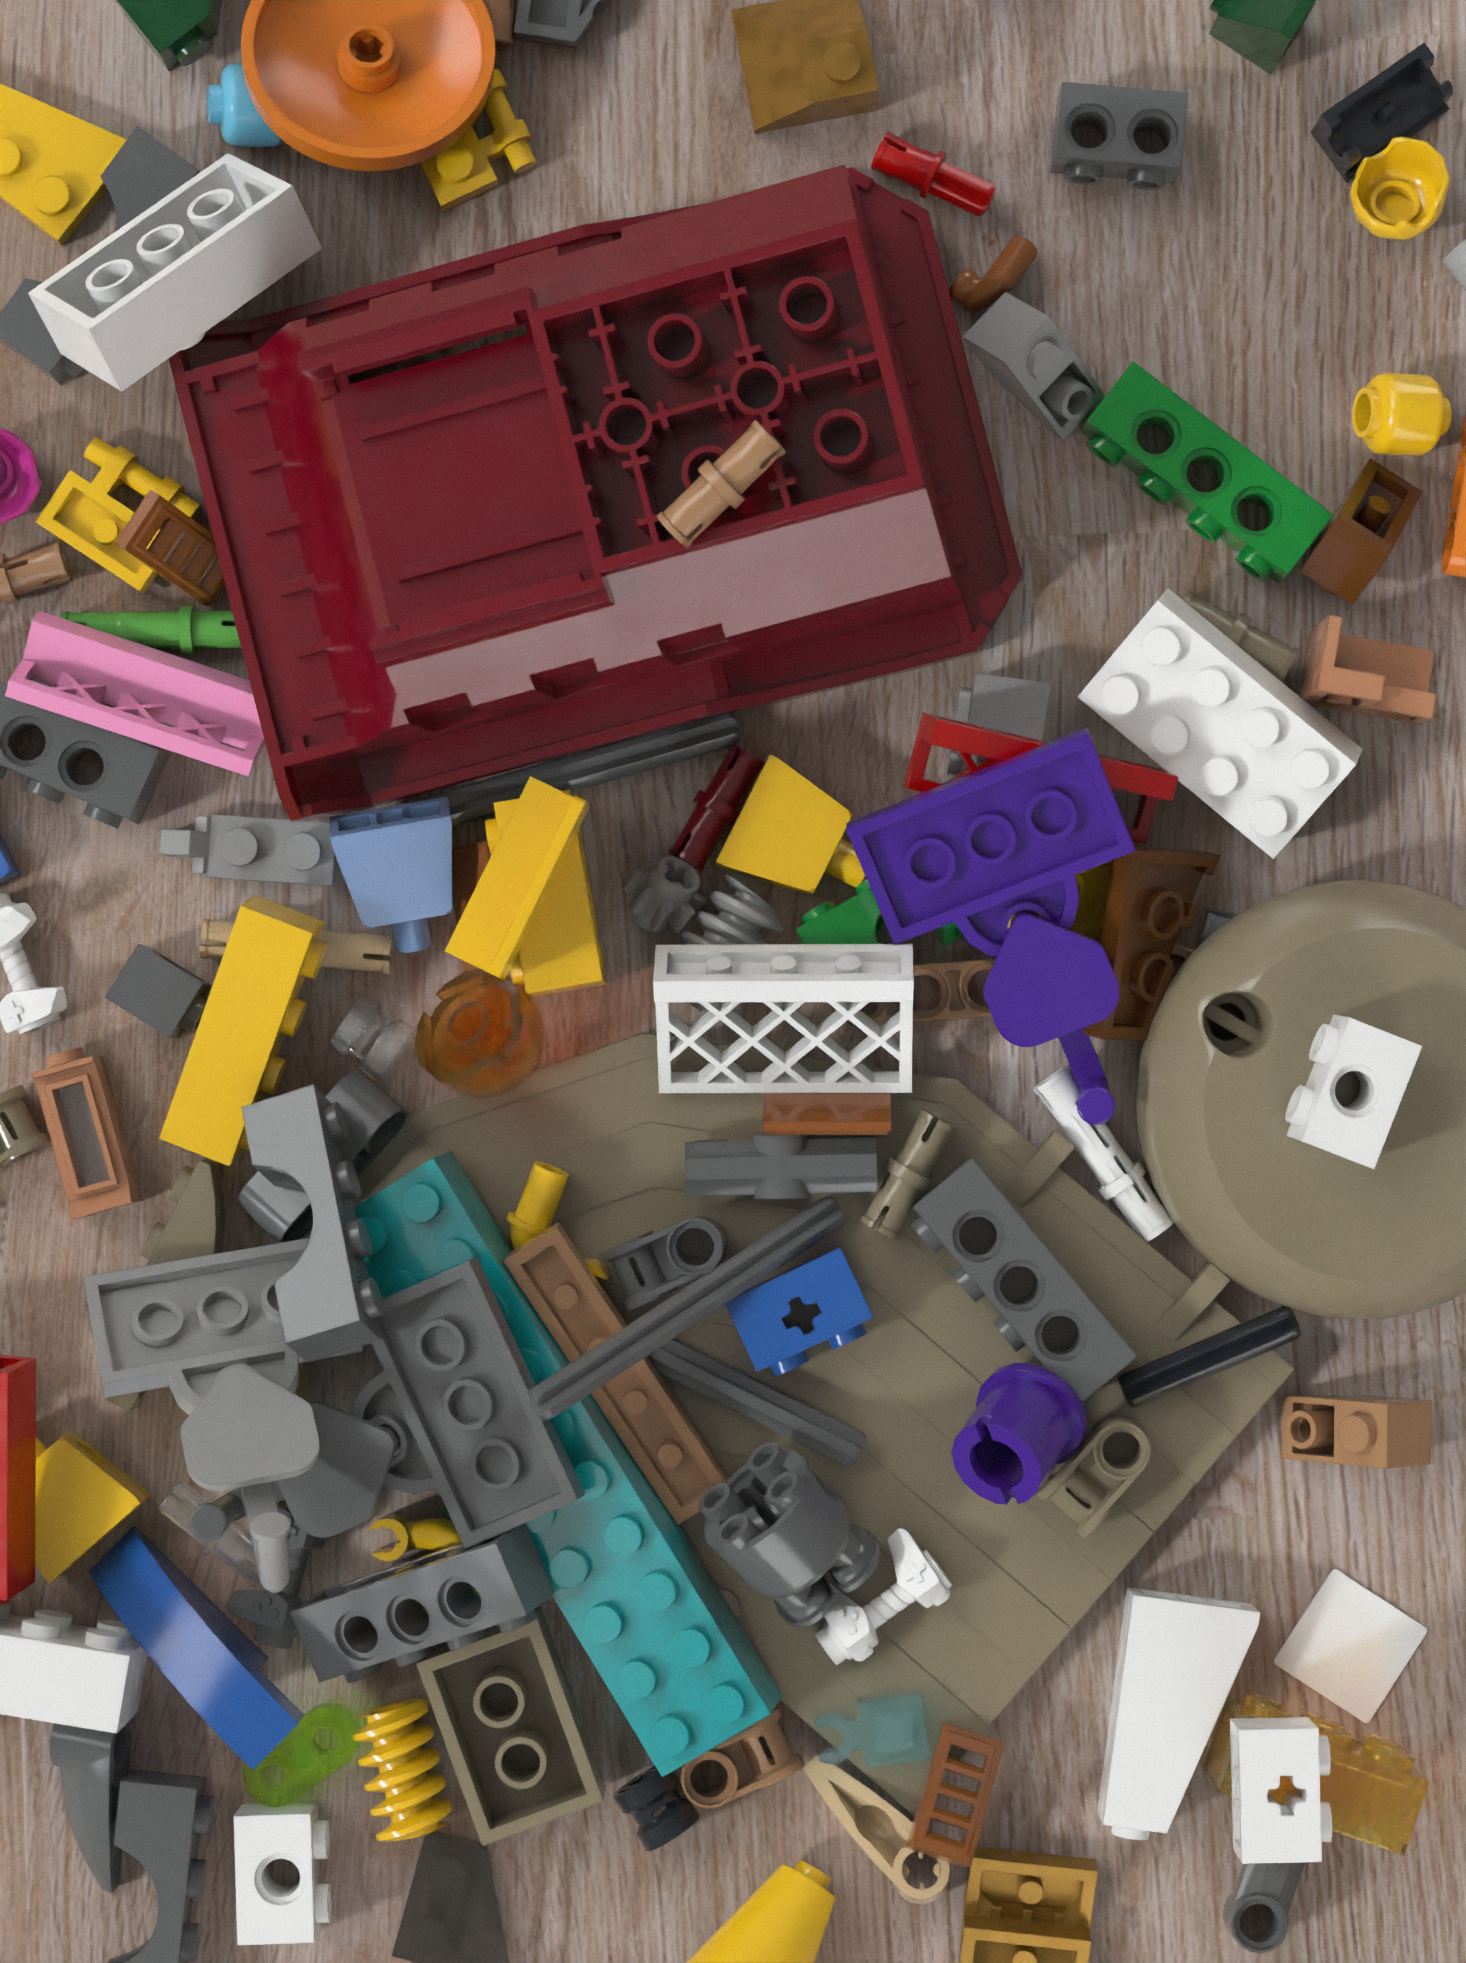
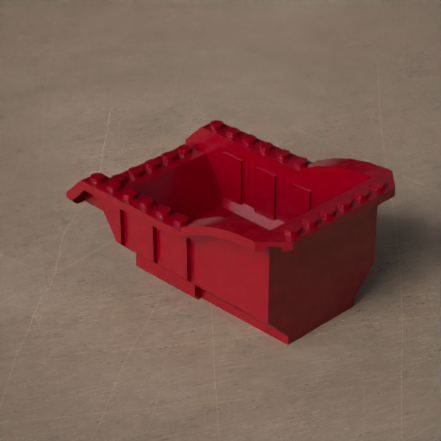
M845 164L710 203L648 215L579 225L257 318L222 321L206 331L202 340L196 345L180 350L168 358L277 792L290 821L293 822L368 809L722 713H731L813 695L976 654L980 651L1023 577L929 212L907 198L904 199L875 183L874 179L853 167L846 168ZM523 324L526 327V335L351 383L350 375L518 328ZM757 420L782 445L786 453L782 457L780 456L742 493L745 500L736 509L729 505L692 541L693 544L689 548L684 547L662 525L657 515L664 512L701 476L698 468L706 460L714 463Z

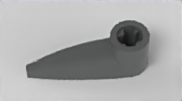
M128 1722L118 1733L54 1723L50 1738V1758L52 1764L60 1766L63 1795L73 1834L99 1886L104 1891L112 1893L119 1886L123 1850L114 1845L120 1781L129 1772L130 1723Z

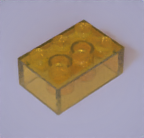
M1247 1692L1244 1702L1227 1696L1203 1765V1769L1219 1792L1232 1796L1230 1719L1292 1718V1715L1282 1711V1704ZM1307 1713L1306 1717H1309L1319 1728V1736L1327 1735L1329 1740L1330 1774L1329 1776H1320V1802H1329L1332 1831L1405 1856L1430 1782L1414 1767L1416 1759L1403 1753L1404 1747L1397 1743L1371 1734H1367L1365 1743L1354 1740L1353 1736L1342 1732L1344 1728L1342 1725L1324 1717ZM1280 1776L1279 1788L1270 1789L1268 1792L1271 1793L1278 1803H1284L1285 1792L1296 1790V1787L1286 1776Z

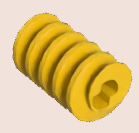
M409 1698L382 1704L354 1715L367 1718L368 1724L352 1734L353 1741L371 1742L374 1748L358 1759V1764L364 1767H378L380 1773L364 1784V1789L371 1792H384L386 1798L371 1808L370 1814L371 1816L390 1817L392 1823L376 1834L377 1841L391 1842L411 1839L441 1829L448 1824V1822L440 1820L452 1811L451 1800L446 1797L434 1796L446 1786L445 1775L438 1772H427L440 1761V1752L435 1748L420 1747L434 1737V1727L429 1723L414 1722L428 1712V1702L421 1698Z

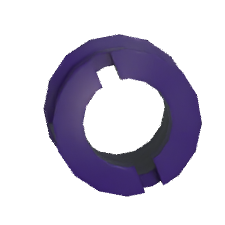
M1012 1363L999 1367L981 1385L976 1401L977 1408L955 1437L951 1451L954 1467L962 1481L982 1498L995 1504L1007 1505L1011 1498H1016L1018 1504L1027 1502L1039 1491L1057 1464L1066 1462L1082 1445L1088 1427L1084 1406L1074 1389L1057 1374L1035 1364Z

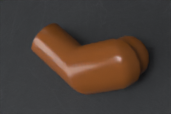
M1013 236L983 278H980L971 269H963L949 289L951 298L963 303L964 310H983L998 300L1005 291L1008 293L1015 288L1037 257L1036 247L1025 237Z

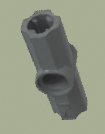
M809 1135L752 1136V1140L746 1141L723 1139L685 1142L686 1196L753 1195V1199L811 1198L810 1193L854 1194L876 1192V1137L809 1139Z

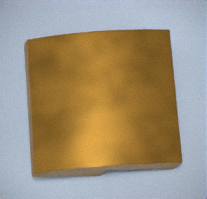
M977 1846L972 1865L968 1867L958 1963H1088L1091 1947L1090 1924L1098 1875L1097 1860Z

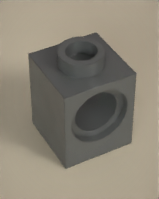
M138 944L105 998L169 1038L179 1039L184 1030L191 1034L197 1030L208 1000L205 996L212 985L151 947Z

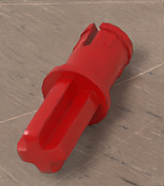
M889 131L885 134L883 141H881L871 164V169L894 177L919 190L921 198L926 200L929 194L975 216H982L987 212L996 191L993 183L946 162V153L940 151L937 155L908 143Z

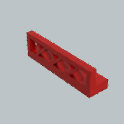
M922 712L904 787L919 792H926L1050 742ZM932 745L956 750L967 768L945 783L923 778ZM970 754L985 758L981 759L977 763H974ZM1098 754L1113 793L1121 789L1141 794L1133 827L1127 825V828L1134 842L1147 844L1158 799L1173 800L1179 777L1160 768Z

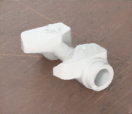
M4 892L0 893V960L3 963V968L13 992L7 994L0 1002V1019L7 1033L18 1030L19 1035L22 1036L61 1021L59 1013L66 1009L67 999L62 986L38 987L20 941L35 923L36 916L27 903H12L9 893Z
M897 1529L888 1538L897 1582L890 1589L881 1593L880 1597L877 1596L869 1604L861 1608L829 1583L835 1594L836 1603L824 1616L826 1622L823 1623L824 1627L816 1632L815 1636L836 1665L845 1659L851 1660L853 1658L856 1661H864L872 1655L873 1648L879 1642L876 1629L887 1622V1619H891L898 1612L905 1609L908 1604L917 1601L925 1608H929L933 1604L939 1606L948 1600L950 1596L949 1588L953 1586L951 1581L927 1549L922 1551L915 1539L905 1529Z

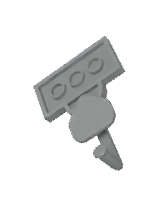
M310 1238L83 1277L104 1398L170 1386L178 1406L189 1415L180 1429L183 1453L189 1476L196 1484L209 1490L222 1491L241 1487L259 1580L262 1586L271 1593L283 1591L288 1584L290 1575L287 1535L291 1530V1522L287 1516L278 1513L272 1481L296 1477L307 1472L318 1459L320 1445L311 1405L294 1394L299 1382V1363L306 1361L285 1344L274 1283L290 1271L298 1262ZM363 1346L324 1358L363 1352Z

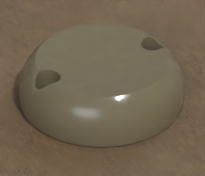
M1342 880L1295 888L1267 898L1227 921L1209 935L1184 961L1169 983L1153 1018L1147 1040H1144L1140 1054L1136 1084V1109L1143 1157L1159 1198L1185 1238L1210 1263L1247 1291L1279 1306L1289 1307L1292 1310L1306 1314L1351 1320L1383 1319L1417 1313L1451 1301L1466 1293V908L1435 893L1405 884L1376 880ZM1227 1003L1233 1009L1235 1016L1217 1006ZM1333 1014L1353 1018L1422 1046L1375 1169L1357 1164L1286 1136L1291 1123L1285 1120L1288 1103L1299 1085L1306 1086L1315 1063L1309 1059L1313 1039L1322 1024L1330 1025ZM1208 1019L1235 1034V1036L1227 1035L1223 1038H1216L1209 1029ZM1353 1071L1343 1074L1335 1086V1096L1341 1106L1350 1105L1357 1099L1360 1093V1081Z

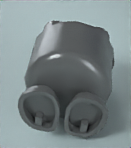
M769 1441L757 1447L749 1457L747 1464L739 1468L726 1483L722 1482L710 1487L700 1500L699 1511L705 1516L703 1530L706 1543L738 1572L740 1578L756 1593L764 1597H773L779 1615L792 1626L807 1627L812 1625L834 1607L836 1603L835 1594L823 1577L828 1571L835 1583L848 1593L864 1583L877 1566L880 1554L877 1538L869 1530L851 1525L852 1522L846 1502L811 1470L808 1461L794 1450H783L776 1442Z

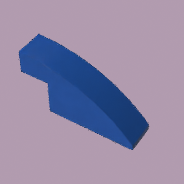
M133 1526L89 1571V1574L110 1606L161 1672L208 1725L252 1770L262 1762L304 1717V1714L259 1670L269 1657L136 1526Z

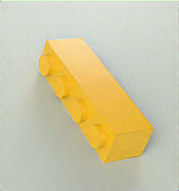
M253 895L240 906L159 1139L231 1166L244 1150L249 1151L241 1107L262 1101L264 1093L273 1095L280 1083L287 1062L286 1059L278 1057L285 1035L295 1036L307 1007L306 1001L298 999L306 977L316 978L327 952L328 944L319 940L325 925L324 921L257 895Z

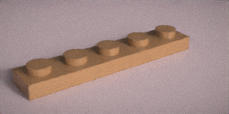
M559 1222L505 1256L504 1264L570 1363L627 1326ZM647 1356L590 1393L677 1525L700 1512V1500L710 1487L718 1483H726L728 1480Z

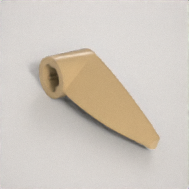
M816 1755L803 1768L839 1822L877 1867L895 1884L900 1895L911 1903L922 1905L934 1902L941 1897L948 1887L950 1876L949 1862L905 1848L913 1823L864 1784ZM914 1857H918L919 1863L923 1862V1857L933 1860L936 1865L933 1868L932 1875L937 1882L927 1889H924L923 1882L920 1883L919 1889L910 1886L906 1882L910 1876V1870L906 1865L909 1860Z

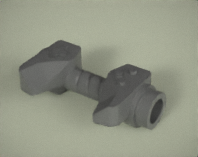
M276 1503L278 1513L287 1516L291 1522V1530L287 1535L290 1574L288 1584L283 1591L278 1593H271L268 1590H236L227 1603L226 1608L231 1615L255 1623L257 1628L255 1641L271 1647L291 1649L293 1639L297 1637L298 1631L290 1612L304 1603L298 1597L310 1549L323 1548L325 1541H328L329 1537L319 1538L309 1535L297 1525L288 1505Z

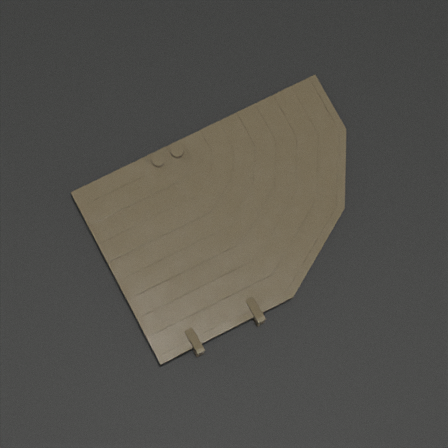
M642 1033L409 1114L396 1136L358 1177L361 1194L360 1197L353 1199L354 1206L359 1205L432 1158L452 1151L510 1248L514 1251L510 1240V1222L507 1221L506 1217L508 1212L516 1211L534 1162L540 1161L568 1172L569 1177L551 1226L558 1222L560 1223L583 1259H597L605 1264L611 1273L608 1280L596 1275L594 1276L626 1325L631 1324L702 1276L677 1286L678 1289L626 1311L622 1304L627 1298L612 1263L604 1262L601 1255L602 1252L652 1230L655 1233L687 1218L705 1216L718 1222L726 1232L728 1247L726 1256L720 1263L722 1264L819 1199L830 1196L837 1201L846 1217L844 1226L752 1287L841 1246L873 1314L872 1319L862 1323L867 1334L836 1349L831 1348L828 1339L805 1350L809 1361L778 1376H774L770 1366L759 1372L756 1371L725 1304L674 1339L863 1432L866 1436V1442L858 1460L852 1467H846L661 1374L659 1375L728 1479L739 1468L748 1463L749 1457L757 1447L771 1441L778 1443L783 1450H794L808 1461L811 1470L846 1502L852 1522L851 1525L869 1530L877 1538L880 1549L879 1560L872 1575L852 1592L846 1593L835 1583L829 1571L823 1577L861 1608L869 1604L877 1596L880 1597L881 1593L890 1589L897 1582L888 1538L899 1528L905 1529L915 1539L922 1551L927 1549L951 1581L953 1586L949 1588L950 1596L944 1603L939 1606L933 1604L929 1608H925L917 1601L908 1604L905 1609L898 1612L891 1619H887V1622L876 1629L879 1642L873 1648L872 1655L864 1661H856L852 1658L851 1660L845 1659L836 1665L815 1636V1633L824 1627L823 1623L826 1622L824 1617L807 1627H795L788 1624L779 1615L773 1597H764L756 1593L740 1578L738 1572L706 1543L703 1530L705 1516L701 1512L696 1513L679 1524L783 1695L780 1700L912 1815L916 1812L942 1723H947L980 1735L986 1731L1294 1370L1290 1364L1271 1350L1144 1405L1131 1407L1126 1402L1119 1386L1118 1378L1122 1374L1242 1324L1214 1300L1231 1279L1212 1263L1205 1262L1190 1280L1059 1167L1075 1148L1071 1142L1057 1130H1053L1039 1148H1036L957 1079L912 1073V1093H891V1132H888V1135H809V1139L876 1137L877 1191L854 1194L810 1193L811 1198L753 1199V1195L686 1196L685 1142L723 1139L746 1141L752 1140V1136L775 1134H766V1131H763L764 1093H659L657 1034ZM709 1042L720 1052H723L730 1046ZM690 1046L671 1060L672 1072H699L710 1063ZM749 1048L734 1063L746 1072H762L773 1061L759 1050ZM804 1056L797 1061L809 1072H825L836 1063V1061ZM866 1066L871 1071H897ZM921 1109L940 1118L939 1120L946 1121L957 1128L929 1176L934 1180L929 1191L971 1157L1137 1356L1082 1402L1088 1426L1084 1439L1105 1418L1115 1415L1128 1416L1137 1421L1145 1431L1151 1448L1150 1460L1144 1471L1120 1496V1499L1110 1513L1085 1538L1076 1532L1077 1524L1050 1499L1041 1501L1034 1495L1027 1502L1020 1504L1017 1503L1016 1498H1011L1007 1505L995 1504L972 1491L962 1481L954 1467L951 1451L955 1437L976 1410V1401L983 1382L999 1367L1012 1363L1041 1366L1042 1362L1027 1344L1018 1352L1013 1349L992 1323L1002 1314L986 1295L975 1303L951 1274L961 1265L944 1246L934 1253L910 1225L920 1217L913 1207L901 1226L896 1240L878 1232V1228H871L861 1221L863 1214H866L888 1174L884 1167L889 1157L897 1158L920 1116ZM921 1190V1192H920L919 1196L917 1197L916 1201H918V1200H919L922 1196H924L927 1192ZM984 1217L968 1219L963 1223L959 1231L961 1246L971 1253L985 1252L993 1245L995 1240V1228L990 1220ZM690 1228L682 1236L681 1249L685 1257L690 1261L703 1263L707 1262L713 1255L714 1243L710 1234L705 1230ZM312 1229L302 1239L310 1238ZM634 1259V1262H635V1264H636V1266H637V1269H638V1271H639V1273H640V1275H641V1278H642L643 1282L645 1283V1281H644V1279H643V1276H642V1274H641V1272H640V1270H639V1267H638V1265H637V1263H636V1260ZM1016 1266L1007 1270L1000 1282L1002 1295L1012 1302L1027 1300L1032 1296L1036 1288L1034 1273L1029 1268L1023 1266ZM800 1297L790 1300L791 1312L783 1317L787 1326L798 1323L803 1331L811 1330L814 1327L812 1317L817 1312H820L817 1302L805 1305ZM1056 1316L1049 1319L1043 1326L1041 1333L1044 1346L1053 1351L1068 1349L1075 1342L1077 1328L1074 1321L1066 1316ZM1119 1431L1112 1433L1103 1443L1102 1453L1112 1462H1127L1136 1454L1138 1440L1128 1432ZM1070 1486L1067 1487V1488L1070 1489L1077 1497H1079L1084 1503H1089V1502L1086 1501L1079 1493H1077L1072 1487H1070ZM951 1745L948 1757L960 1761L969 1750ZM944 1770L941 1782L950 1773L949 1771Z

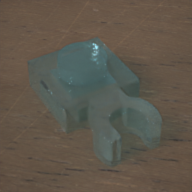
M921 1692L859 1699V1718L848 1719L845 1715L835 1711L823 1712L815 1717L816 1728L834 1727L843 1736L841 1743L837 1747L819 1750L820 1762L836 1764L848 1758L853 1750L864 1749L866 1768L929 1760Z

